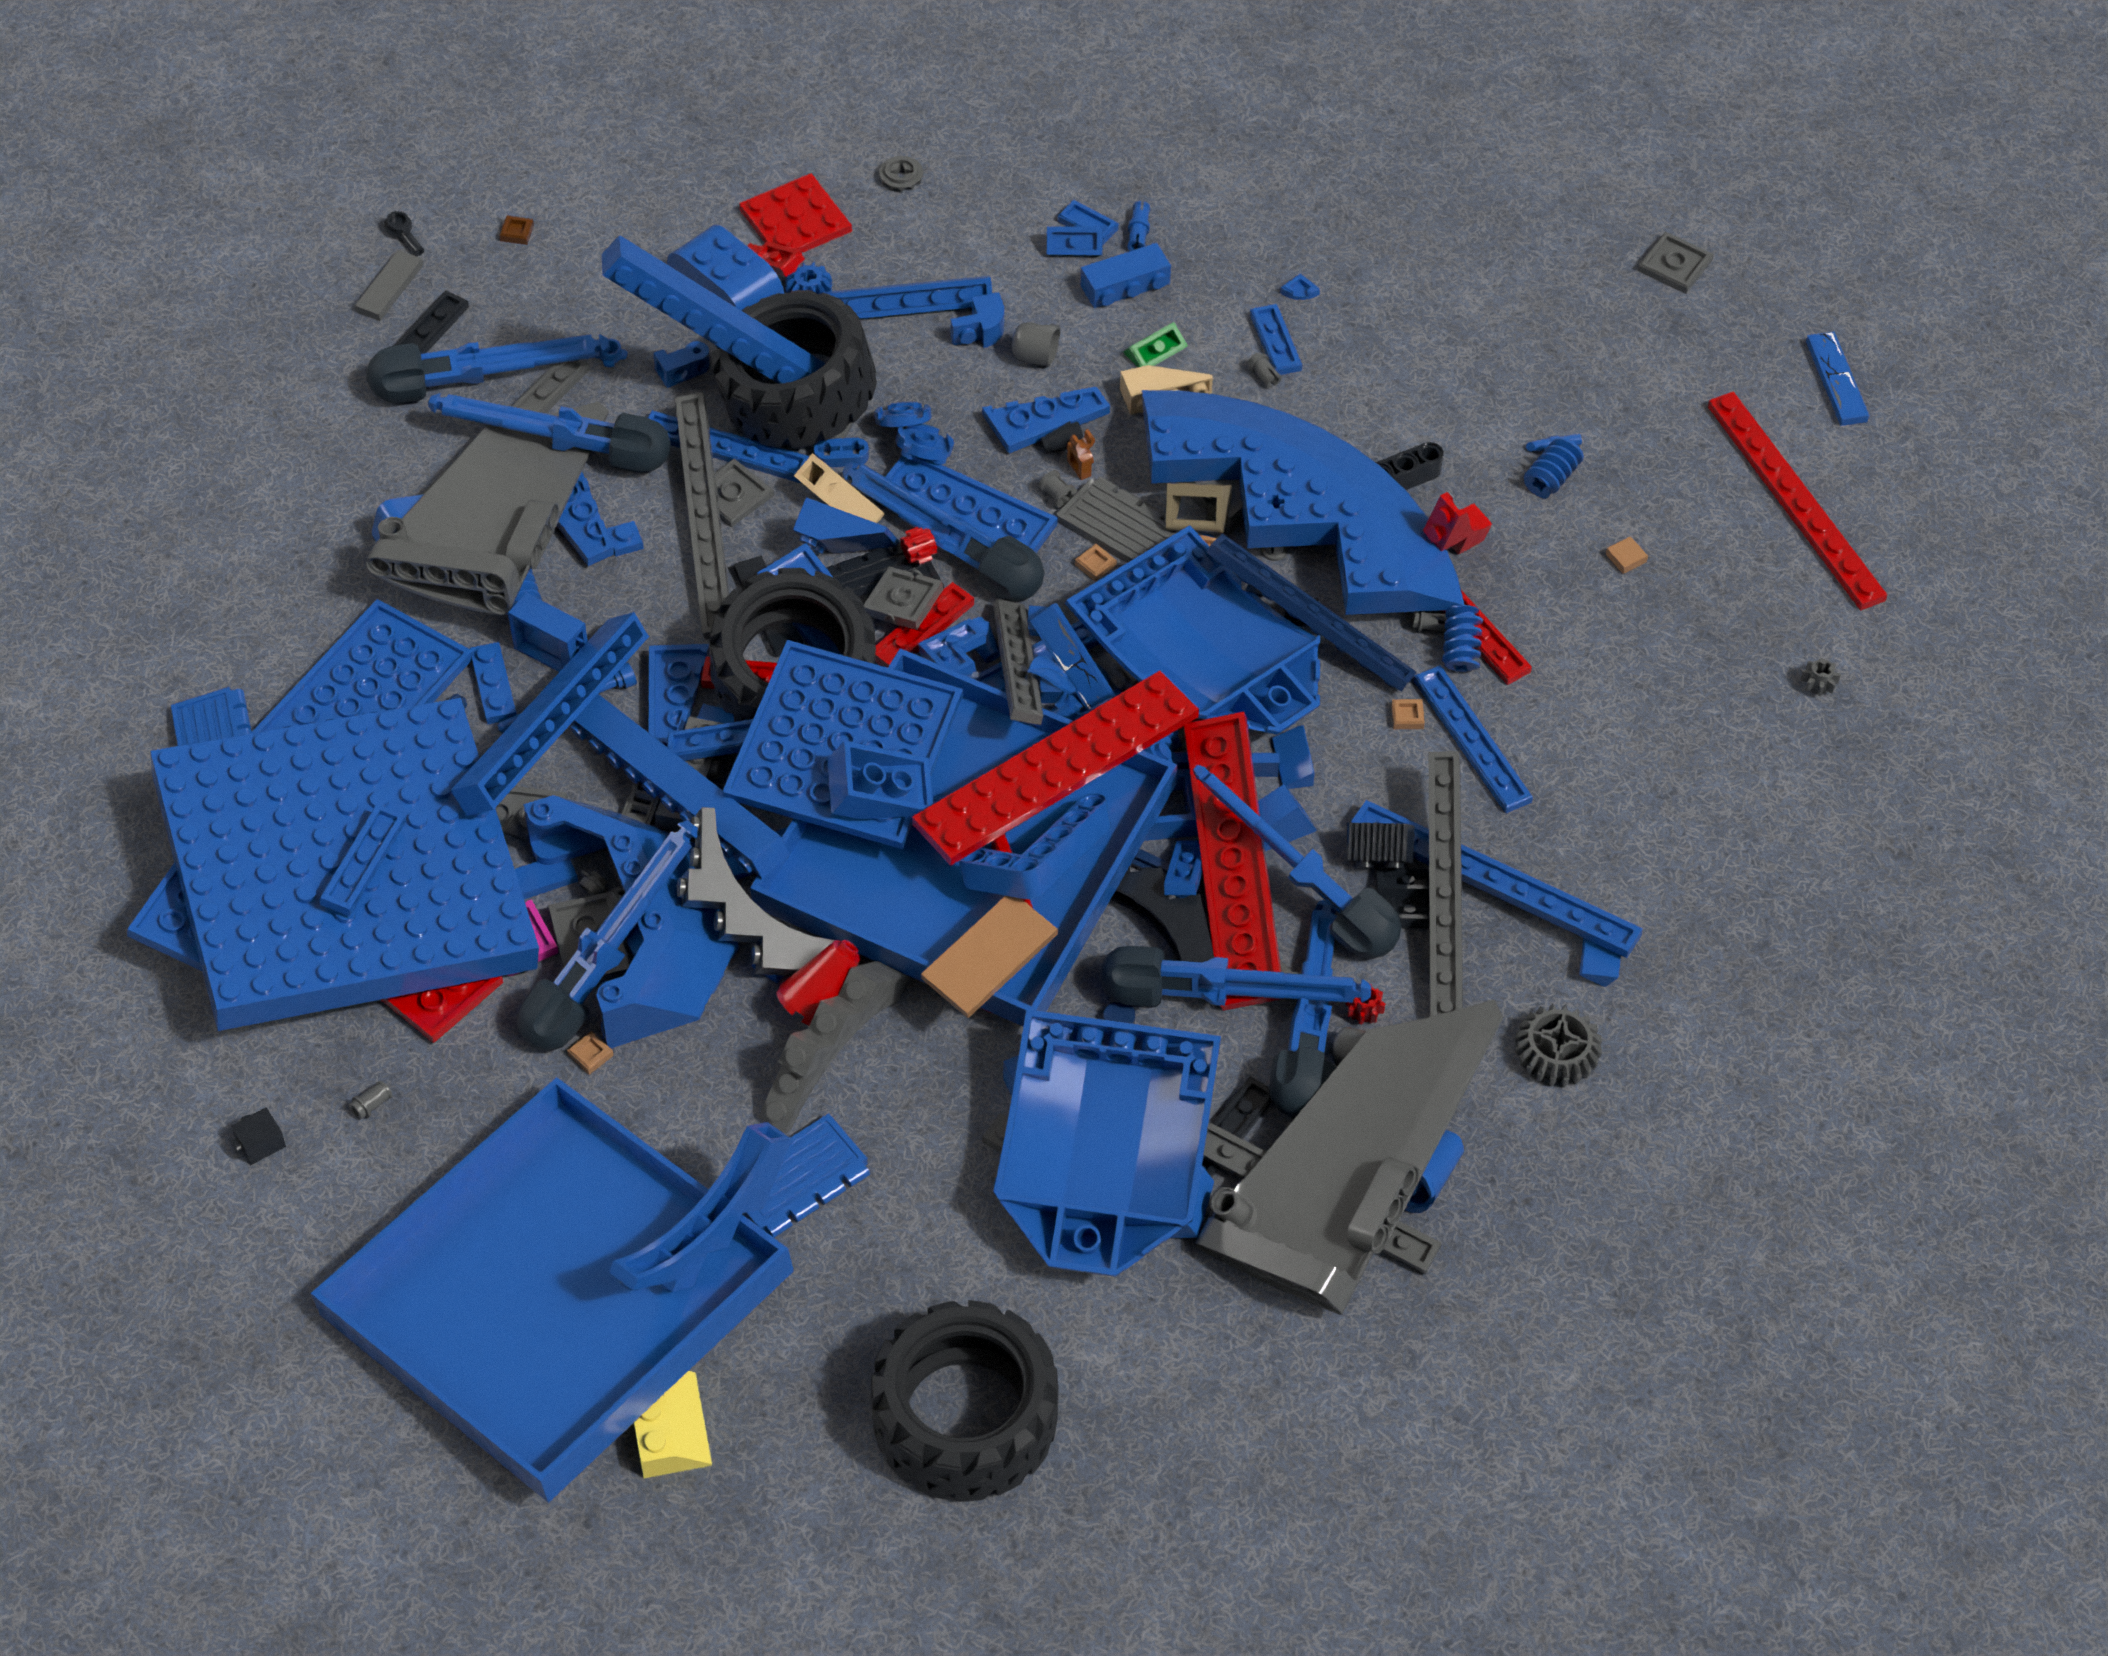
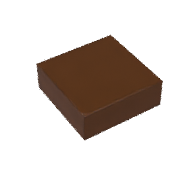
M506 215L499 235L500 241L528 245L534 227L533 219Z

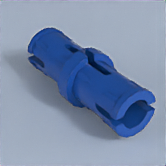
M1141 201L1133 204L1132 219L1128 224L1130 235L1127 248L1129 251L1134 250L1135 244H1138L1137 249L1145 247L1146 235L1150 229V223L1148 222L1150 205L1147 202H1144L1143 210H1140Z

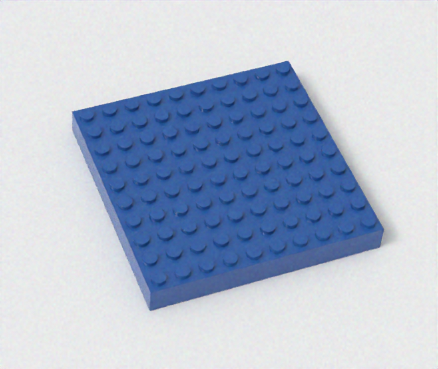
M901 648L888 667L963 689L962 700L931 776L933 804L1073 722L1042 708L1043 719L1041 725L1011 720L1006 692ZM1143 750L1005 833L1012 853L1022 855L1080 798L1092 793H1100L1106 796L1111 822L1110 829L1044 894L1030 899L1033 909L1058 929V935L980 1008L1021 1026H1024L1026 1009L1047 1012L1177 784V764ZM794 818L781 837L790 855L763 879L757 876L750 887L752 900L766 913L822 938L841 942L842 940H847L857 947L858 954L874 961H879L922 982L924 981L921 978V973L1004 897V895L966 888L963 883L959 861L950 866L913 825L903 849ZM991 842L981 848L991 849Z
M461 698L150 751L151 773L218 1031L537 969L538 942L496 809L467 816L451 792V789L480 759ZM376 804L405 814V825L350 917L321 906V895Z
M556 1077L318 1286L311 1295L321 1317L549 1503L794 1272L788 1248L742 1215L729 1248L707 1252L694 1287L676 1292L667 1291L660 1285L638 1290H630L620 1284V1280L609 1273L613 1260L631 1255L645 1248L670 1231L696 1206L709 1189Z

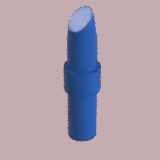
M1580 434L1550 436L1546 439L1527 443L1526 449L1528 451H1544L1557 438H1565L1576 445H1581L1582 438Z

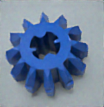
M802 262L800 268L797 267L794 273L785 278L786 293L794 290H811L816 294L832 291V277L830 273L825 270L824 266L817 267L815 262L811 265H805Z

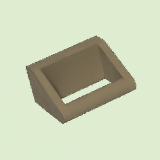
M1167 483L1166 529L1181 531L1190 525L1196 532L1224 533L1232 499V485ZM1181 497H1217L1216 521L1177 519Z

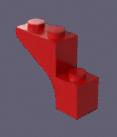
M1446 492L1440 495L1423 531L1441 552L1452 547L1459 555L1484 541L1492 523L1474 503L1459 510L1454 504L1452 496Z

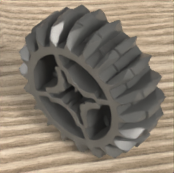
M1553 1003L1549 1006L1548 1011L1540 1006L1536 1014L1530 1012L1526 1017V1021L1522 1020L1515 1037V1053L1517 1056H1520V1066H1527L1526 1071L1528 1075L1538 1073V1083L1544 1077L1548 1078L1551 1087L1555 1084L1556 1080H1560L1563 1087H1565L1569 1079L1576 1085L1580 1082L1581 1077L1587 1079L1591 1074V1070L1597 1068L1602 1054L1601 1035L1597 1034V1024H1590L1589 1015L1580 1017L1578 1008L1570 1012L1566 1004L1561 1010H1558ZM1558 1038H1560V1050H1559V1052L1557 1051V1045H1558V1044H1557V1040H1558Z

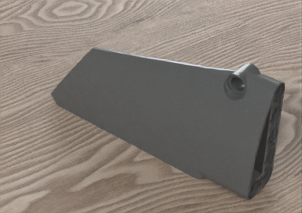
M599 401L572 408L582 417L604 422L609 414L608 409ZM559 412L551 413L550 415L559 416ZM487 424L402 519L389 517L379 523L378 531L380 538L375 543L366 560L367 570L395 586L435 601L497 615L508 614L529 570L537 568L592 450L572 447L565 451L552 449L553 438Z
M1493 999L1432 1017L1367 1029L1250 1173L1234 1189L1225 1187L1214 1193L1211 1199V1208L1214 1213L1211 1218H1208L1194 1245L1208 1255L1262 1282L1330 1312L1342 1315L1373 1254L1380 1253L1389 1241L1503 1019L1496 1001Z

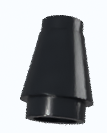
M1068 421L1045 436L1040 437L1046 454L1067 450L1068 442H1070V438L1074 434L1079 440L1084 437L1078 421L1073 423Z

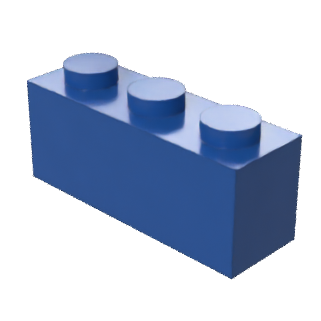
M1154 243L1081 267L1080 286L1094 308L1103 305L1108 306L1116 301L1128 297H1136L1140 293L1152 289H1160L1170 284L1171 264L1158 243Z

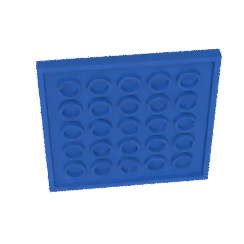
M787 640L722 791L723 797L733 798L738 803L903 849L912 826L913 816L856 819L831 814L827 759L843 741H849L929 758L930 774L932 776L962 700L963 689Z

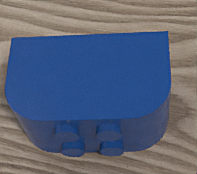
M712 225L670 253L667 258V265L739 310L759 302L762 298L777 293L784 294L782 283L773 268L720 225Z

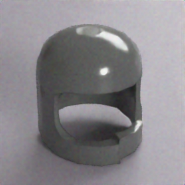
M1032 322L1020 324L1015 329L1012 337L1014 357L1024 363L1042 366L1052 365L1058 350L1061 326L1056 324L1040 325Z

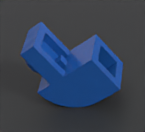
M999 292L972 297V315L950 319L953 345L970 344L981 340L983 348H987L1001 339L1004 333L1005 309Z

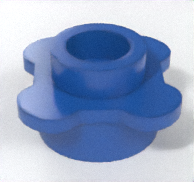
M608 339L610 350L602 355L601 351L595 353V358L602 360L604 366L608 368L615 366L616 362L624 360L628 356L627 350L621 349L620 342L615 339Z

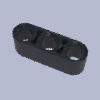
M1426 442L1375 463L1380 465L1405 490L1431 481L1440 475L1444 450L1437 443Z

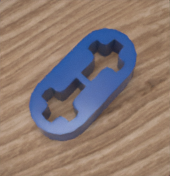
M861 438L824 439L817 442L814 446V455L829 467H845L846 463L851 462L859 463L858 466L866 463L869 458V446ZM853 450H859V454H853ZM830 451V455L826 456L824 452Z

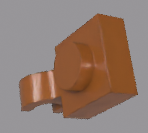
M1089 429L1085 430V435L1080 440L1075 434L1072 435L1067 448V461L1081 480L1091 477L1092 464L1094 463L1093 455L1089 449L1094 445L1095 438Z

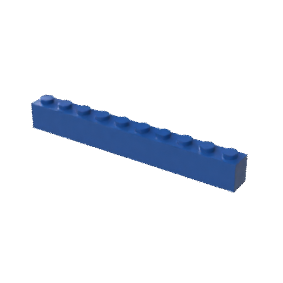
M621 235L601 254L602 276L778 384L807 377L826 364Z
M635 612L608 619L451 789L452 794L467 816L494 810L649 638Z
M597 694L572 722L573 725L570 729L579 740H588V744L598 755L604 753L614 768L619 769L622 767L627 777L633 783H642L644 790L652 798L655 799L658 796L667 810L671 813L675 811L679 813L683 822L687 820L691 822L692 817L696 816L702 807L715 808L717 834L722 852L727 858L735 857L739 866L746 873L753 872L763 879L790 855L779 834L733 798L723 797L720 788L601 695Z

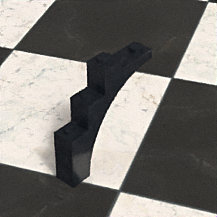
M1129 866L1111 900L1131 909L1149 922L1165 939L1177 961L1205 962L1214 958L1200 894L1190 895L1185 898L1176 897L1169 899L1168 895L1164 893L1165 879L1162 867H1145L1136 872H1131Z

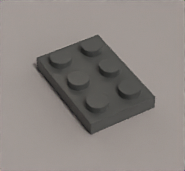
M609 892L548 905L563 969L578 950L579 937L586 927L596 932L613 910L614 905L609 899ZM623 942L618 947V950L623 952L625 957L618 966L606 971L599 982L616 979L625 975L629 963Z

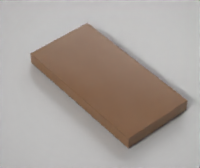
M1004 896L923 971L921 978L964 1016L969 1018L1057 936L1058 929L1021 898Z

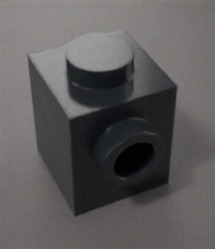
M267 1107L252 1115H246L239 1119L237 1123L231 1125L235 1137L230 1140L232 1147L239 1158L245 1155L250 1165L286 1147L282 1131Z

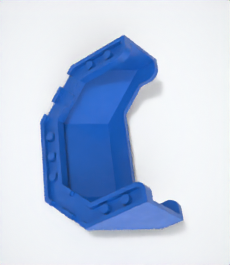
M555 795L523 804L529 844L535 859L539 863L553 865L608 848L624 892L632 886L670 834L620 813ZM690 841V845L695 847V843ZM691 848L637 921L644 941L625 975L603 983L597 991V1001L602 1014V1036L605 1044L610 1048L699 1020L710 996L715 993L725 975L724 971L731 958H734L739 949L737 941L718 940V931L714 930L715 912L719 911V909L681 907V897L677 896L678 878H682V875L688 869H695V867L690 866Z

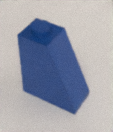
M1285 784L1258 801L1260 817L1287 842L1317 831L1304 808ZM1264 842L1265 851L1272 849Z

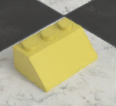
M688 1371L634 1422L644 1478L712 1466L696 1373Z

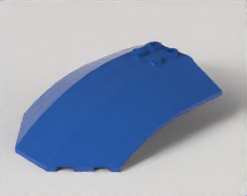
M1190 525L1065 601L1064 604L1126 671L1139 682L1161 671L1199 708L1198 718L1210 719L1244 711L1247 717L1248 729L1278 735L1320 706V695H1318V681L1320 680L1318 645L1320 644V635L1316 637L1306 632L1272 609L1255 593L1243 591L1241 580L1230 569L1217 564L1213 557L1206 553L1209 545Z
M1026 1009L1009 1116L993 1193L1048 1267L1117 1277L1193 1221L1221 1036Z

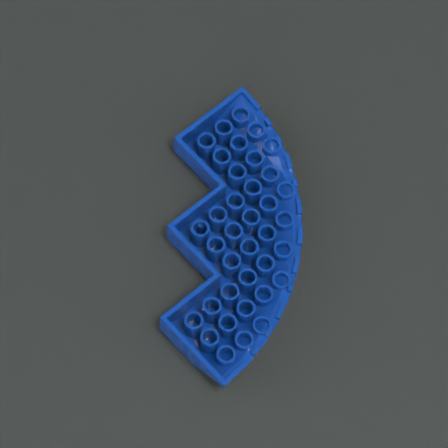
M1142 390L1151 483L1239 479L1247 548L1335 544L1345 615L1446 610L1455 605H1465L1458 576L1447 549L1441 552L1423 531L1429 519L1427 515L1392 476L1351 444L1310 422L1255 402L1199 392Z

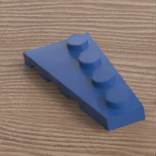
M1097 386L1063 392L1060 394V397L1056 398L1036 397L1034 402L1018 404V401L1006 403V407L993 409L992 405L982 407L983 417L1008 453L1041 441L1040 437L1045 436L1068 421L1071 423L1078 421L1079 425H1082L1110 413V405Z
M581 472L557 527L584 562L590 566L614 555V547L605 524L598 513V506L591 495L587 478Z
M709 644L649 646L648 733L666 747L668 732L684 730L691 715L702 678L705 657L709 656Z

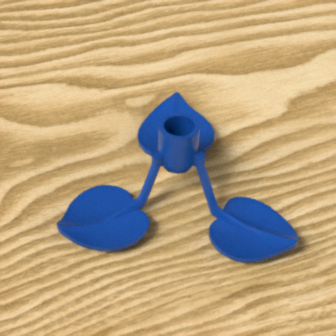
M1041 655L1034 658L1028 667V673L1039 675L1062 690L1060 698L1054 704L1055 706L1051 712L1072 721L1077 720L1113 698L1111 697L1081 713L1082 704L1076 699L1078 695L1075 692L1074 685L1067 679L1065 671L1055 662ZM1095 662V664L1103 674L1104 678L1109 683V674L1101 665Z

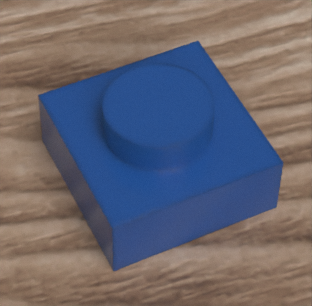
M635 521L606 528L614 547L615 557L644 549Z

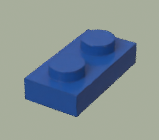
M1047 226V255H1102L1103 227Z

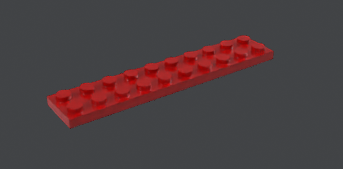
M1158 671L912 817V825L951 866L1198 718L1199 708L1161 671Z
M1243 711L1184 725L1214 958H1228V969L1282 972L1264 841L1213 795L1199 779L1197 780L1193 772L1197 765L1206 767L1211 774L1213 773L1260 816L1247 717ZM1227 995L1225 1006H1220L1225 1011L1281 999Z

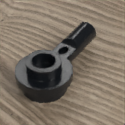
M402 211L391 212L384 221L386 233L393 237H401L415 256L423 254L424 248L410 232L412 230V222L408 215Z

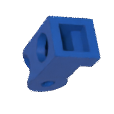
M691 342L684 349L682 348L669 354L664 349L654 352V369L667 388L705 373L710 366L709 348L703 342Z

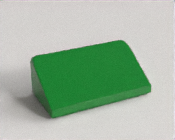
M1173 322L1130 346L1124 351V354L1137 367L1155 366L1185 349L1188 345Z

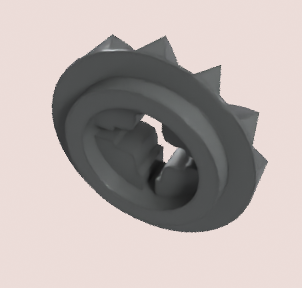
M895 156L887 159L881 165L879 173L883 185H889L890 190L899 188L902 192L906 187L913 190L915 184H921L923 168L914 158ZM900 169H903V178L899 177Z

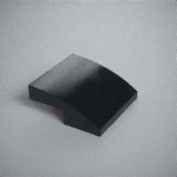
M1376 868V891L1398 913L1401 928H1430L1429 869Z

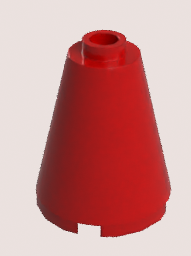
M838 940L833 941L780 985L776 992L780 1003L790 1014L793 1015L797 1011L804 1016L801 1022L810 1026L821 1000L838 996L850 969L858 965L860 957L857 954V947L847 940H842V942Z

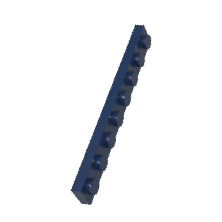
M1221 534L1208 548L1206 553L1212 556L1217 564L1233 571L1241 581L1254 586L1261 591L1266 599L1275 601L1286 609L1290 616L1300 619L1310 626L1315 634L1324 636L1339 651L1349 654L1359 661L1363 668L1373 671L1380 676L1388 686L1402 692L1417 673L1224 534Z

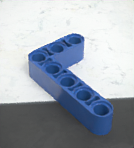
M1092 793L1080 798L1022 855L979 848L959 860L964 886L971 890L1021 899H1034L1041 896L1110 829L1111 822L1106 796L1100 793Z

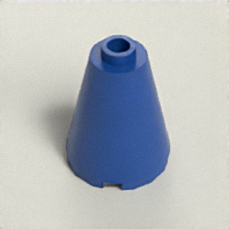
M1445 1130L1407 1204L1408 1207L1404 1210L1410 1213H1422L1434 1204L1464 1153L1462 1140L1456 1133Z

